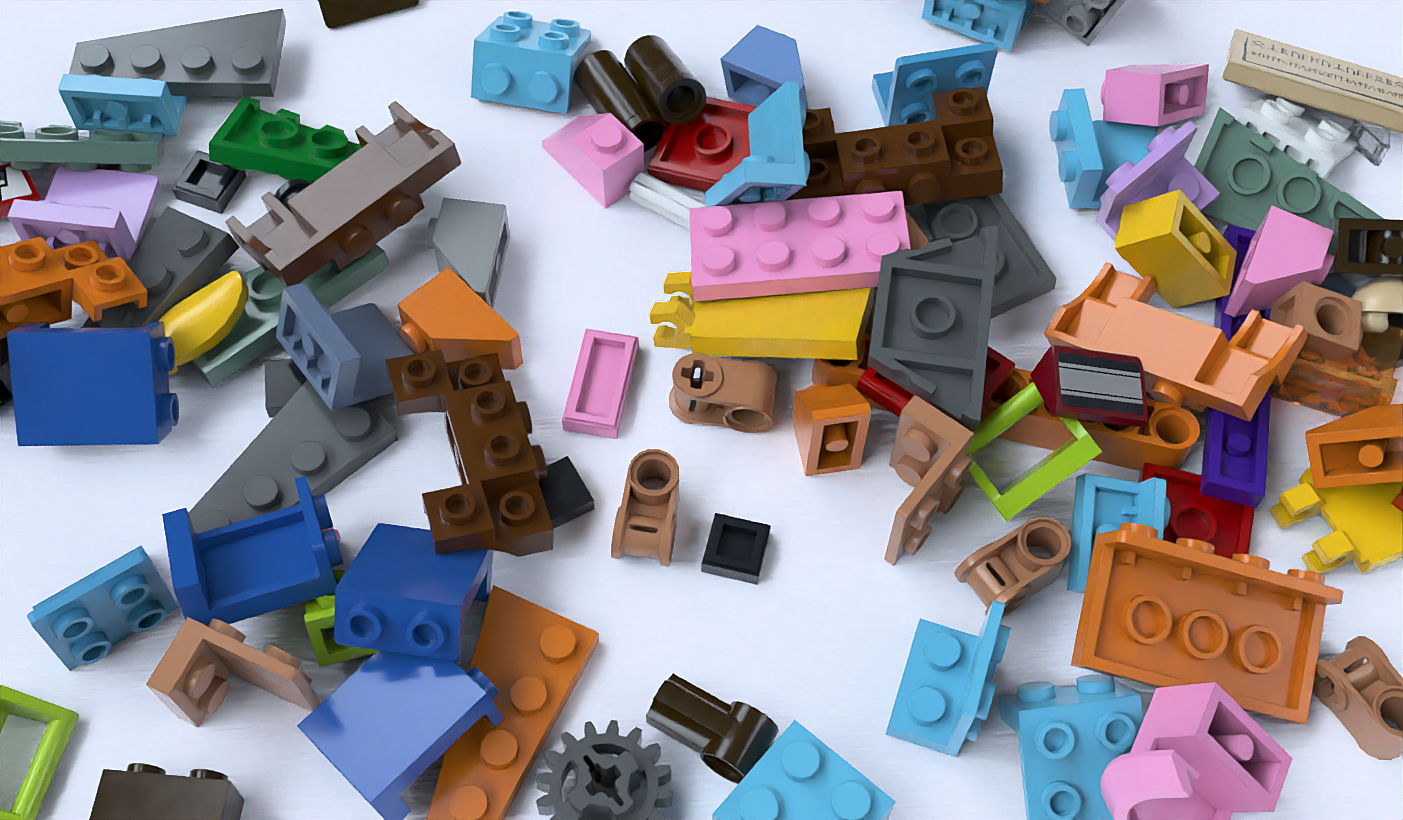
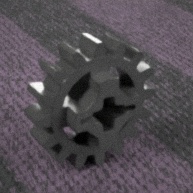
M611 720L607 726L606 733L597 734L593 723L588 721L584 725L585 737L578 741L567 731L561 734L565 750L562 754L552 750L545 752V764L552 773L543 772L536 774L537 789L548 793L538 798L536 804L539 815H553L549 820H665V816L657 808L672 806L673 791L660 787L671 781L670 765L654 766L661 757V747L658 743H654L643 749L641 747L642 729L635 727L627 737L619 735L618 721ZM601 753H611V754H617V755H619V756H618V757H614V756H606V755H598V754H601ZM573 770L577 779V786L567 793L568 799L563 802L562 790L569 772ZM592 777L597 784L601 783L607 789L615 785L617 803L612 797L608 798L603 792L594 795ZM645 779L647 794L642 807L637 811L634 807L631 793L640 787V782Z

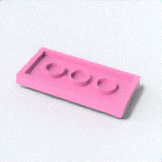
M902 191L689 208L691 274L694 301L877 287L882 255L911 249Z

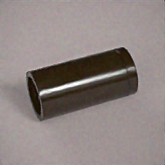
M645 35L636 39L628 47L624 57L626 70L666 122L673 125H683L693 121L701 114L706 104L705 88L663 38L656 35Z
M600 50L583 59L574 72V83L597 114L611 113L644 144V153L656 146L666 130V122L612 51Z

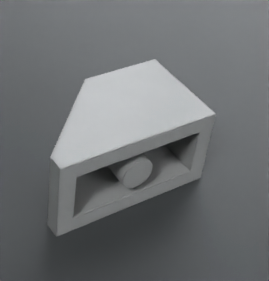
M443 197L438 218L431 217L428 224L427 247L428 249H434L440 273L449 267L493 309L510 240L506 205Z

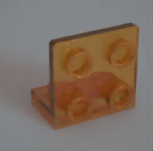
M1388 325V328L1383 333L1363 332V338L1358 351L1339 363L1327 360L1315 351L1301 349L1282 384L1272 381L1271 397L1341 418L1373 406L1390 405L1398 382L1397 379H1393V375L1403 344V329Z

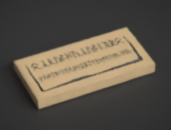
M1235 28L1229 43L1222 75L1225 81L1403 134V77Z

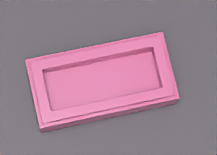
M585 329L562 418L563 430L612 439L618 438L639 349V337Z

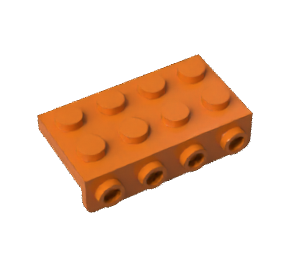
M1121 523L1119 530L1096 534L1071 666L1155 688L1216 682L1246 712L1292 724L1307 725L1326 605L1342 604L1343 590L1324 585L1325 576L1316 572L1288 569L1287 574L1269 570L1270 561L1262 557L1248 554H1233L1232 559L1215 555L1213 554L1214 545L1204 541L1178 538L1175 544L1157 539V529L1142 524Z

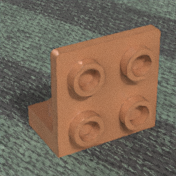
M916 395L913 396L901 411L889 466L895 469L897 475L905 483L915 487L898 508L894 517L884 560L893 566L905 551L912 556L919 551L932 530L928 523L938 510L946 515L953 508L964 490V486L960 482L973 463V459L967 456L974 433Z
M187 617L146 683V686L178 718L198 728L207 714H214L222 705L228 693L229 681L227 680L231 674L310 712L321 703L310 686L312 679L298 670L301 662L297 658L272 645H267L264 652L243 643L246 636L242 632L218 619H212L210 624L206 626Z

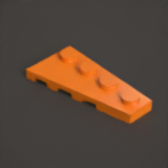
M493 585L469 670L473 666L478 668L499 691V694L492 701L504 717V720L495 728L482 716L446 750L426 820H504L599 644L598 632Z

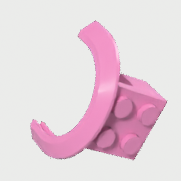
M1216 682L1159 687L1154 692L1130 753L1118 756L1106 766L1100 782L1101 793L1114 820H1230L1232 813L1274 812L1293 758Z

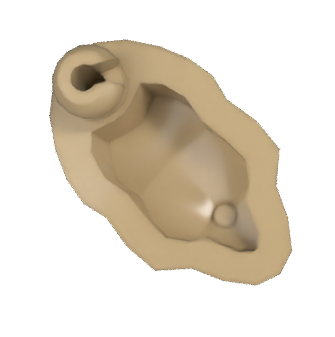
M1387 275L1374 278L1363 284L1353 294L1351 298L1362 302L1360 325L1363 328V332L1383 333L1388 328V314H1403V276Z

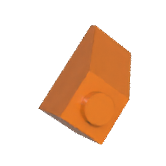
M449 267L397 304L402 322L399 334L415 354L441 349L445 363L497 353L502 369L515 370L523 364L519 334Z
M818 383L809 386L805 390L795 391L792 423L805 477L860 469L871 418V409L869 402L851 383L840 385Z
M1403 404L1373 406L1306 431L1305 439L1314 489L1403 482Z

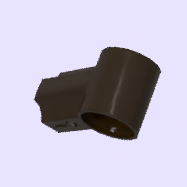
M674 673L667 680H664L646 714L647 724L698 752L701 760L707 767L735 784H739L768 751L779 732L778 726L774 721L757 708L740 701H733L729 705Z

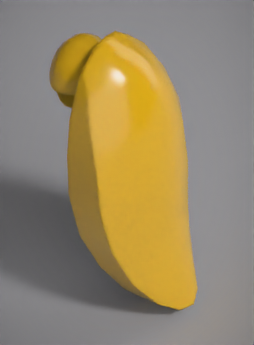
M231 271L177 303L159 319L158 322H164L165 337H171L175 347V364L173 370L168 371V375L178 372L177 366H182L214 348L231 332L241 317L248 299L249 288L239 272Z

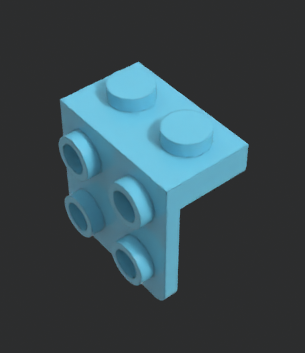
M504 12L503 16L497 17L474 39L471 98L567 114L572 108L575 61L591 42L592 31L580 28V23L571 19H553L551 23L532 20L533 16L526 12Z
M1084 88L1064 89L1058 110L1051 112L1049 120L1050 137L1055 142L1058 155L1059 178L1061 182H1064L1069 208L1101 207L1102 202L1099 199L1109 188L1105 183L1106 180L1125 162L1130 160L1136 165L1149 154L1146 150L1147 146L1157 136L1154 126L1103 120L1092 121Z
M1088 674L1077 677V685L1054 688V684L1051 682H1027L1016 687L1017 693L998 695L1001 720L1018 733L1026 820H1114L1103 799L1100 782L1106 766L1118 756L1130 753L1143 722L1142 702L1139 693L1114 680L1113 676Z

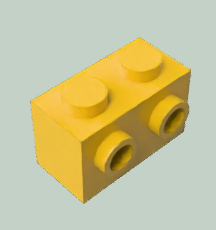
M1180 189L1123 206L1114 249L1142 278L1145 275L1153 277L1157 285L1155 291L1172 309L1230 295L1237 251Z

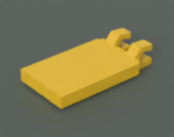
M691 271L668 273L663 283L664 294L683 292L690 298H683L678 295L671 296L667 302H654L649 318L650 324L670 322L677 327L672 328L667 325H658L653 336L655 347L684 350L691 348L692 353L712 356L858 360L875 299L874 287L694 301Z
M1309 468L1299 478L1298 482L1300 485L1283 492L1279 497L1282 503L1273 505L1269 510L1281 530L1306 521L1321 513L1332 529L1333 533L1315 540L1311 545L1314 550L1302 556L1301 559L1309 571L1324 574L1342 567L1353 560L1361 573L1366 574L1403 558V512L1391 504L1402 489L1403 482L1314 489L1311 468Z

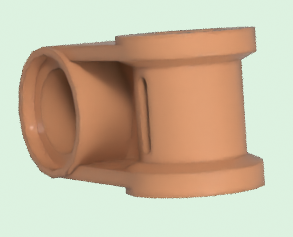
M702 353L685 355L675 363L672 371L674 386L669 393L668 402L672 414L680 421L688 424L731 428L743 433L764 432L771 427L777 384V372L772 366L756 360L740 361L708 356ZM696 368L701 369L699 378H694ZM691 400L696 401L694 410L690 409Z
M647 449L639 452L631 460L628 466L621 506L617 510L614 522L611 558L621 559L626 554L658 559L660 566H670L676 535L680 489L679 465L676 459L668 452L660 449ZM651 478H658L667 483L665 487L659 490H649L641 486L644 481Z
M1035 517L996 542L987 544L969 555L957 567L954 575L960 583L967 582L987 607L985 616L993 600L1004 603L1005 607L1002 618L1016 610L1028 598L1051 585L1059 577L1071 548L1070 534L1066 527L1055 519ZM1039 546L1045 548L1052 558H1037L1029 552L1028 547Z
M1357 636L1348 641L1345 651L1328 661L1318 659L1312 690L1316 697L1333 712L1355 739L1359 748L1367 755L1378 760H1392L1400 757L1403 754V677L1389 662L1384 651L1366 636ZM1381 716L1394 721L1400 731L1389 727Z

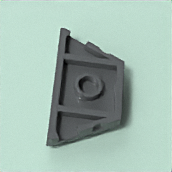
M992 225L981 228L978 236L952 243L950 238L947 237L929 242L925 247L918 250L904 249L882 255L867 366L913 395L918 396L966 428L977 430L981 420L999 226Z

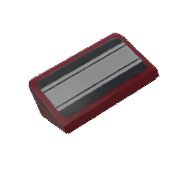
M1053 345L1048 348L1030 374L1033 383L1053 417L1144 427L1148 422L1144 370L1141 360L1136 356Z

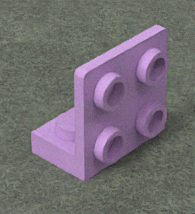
M1190 120L1177 131L1171 126L1164 129L1147 146L1146 150L1149 154L1136 165L1130 160L1125 162L1106 180L1105 183L1109 188L1099 199L1102 205L1096 222L1114 241L1119 229L1123 206L1179 189L1201 213L1218 199L1220 192L1184 157L1197 131V127Z
M61 165L56 170L45 200L29 201L14 199L8 218L21 241L42 236L51 250L94 240L108 259L121 257L127 264L141 243L161 184L156 175L103 169L74 171L66 169L65 165Z

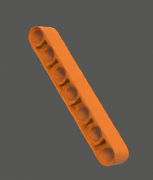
M865 333L858 360L814 359L812 368L813 385L818 383H829L832 385L851 383L856 389L858 379L869 367L867 362L871 334ZM832 361H838V362H842V363H844V364H846V365H844V366H836V365H834V364H832V363H830V362H832ZM1014 368L1013 374L993 399L1008 401L1033 382L1030 376L1031 371ZM859 392L869 402L870 408L890 412ZM1146 398L1148 422L1144 427L1078 420L1102 451L1092 460L1137 471L1141 470L1144 462L1181 469L1199 437V423L1196 417L1183 407L1178 408L1170 403ZM992 399L981 412V420L1002 404ZM1044 402L997 438L1054 451L1073 436L1058 417H1053L1048 412L1049 409ZM1104 424L1111 425L1115 427L1118 431L1109 429ZM1160 437H1164V438H1166V439H1169V440H1170L1172 443H1174V444H1170V443H1168V442H1165V441L1162 440Z

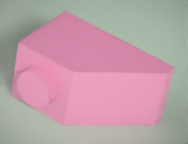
M1209 64L1128 65L1106 70L1105 80L1100 92L1101 103L1104 106L1103 121L1161 126L1205 114Z
M611 113L579 116L541 141L542 148L605 209L630 193L629 187L638 173L644 172V144Z
M1271 206L1251 239L1224 313L1237 317L1249 314L1251 309L1255 311L1269 309L1273 301L1302 281L1321 285L1334 260V255L1327 253L1334 231Z

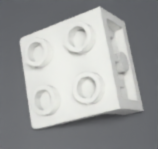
M1270 94L1244 108L1237 119L1238 122L1253 132H1258L1274 143L1275 147L1300 164L1303 163L1317 172L1319 177L1324 180L1332 168L1349 156L1358 145L1355 141L1348 138L1350 131L1346 127L1328 118H1323L1322 121H1319L1304 112L1306 105Z

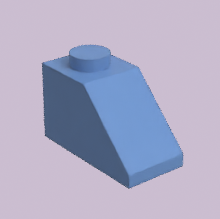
M757 24L720 58L729 98L746 105L758 107L786 81L798 82L800 100L804 102L805 108L809 109L796 39Z

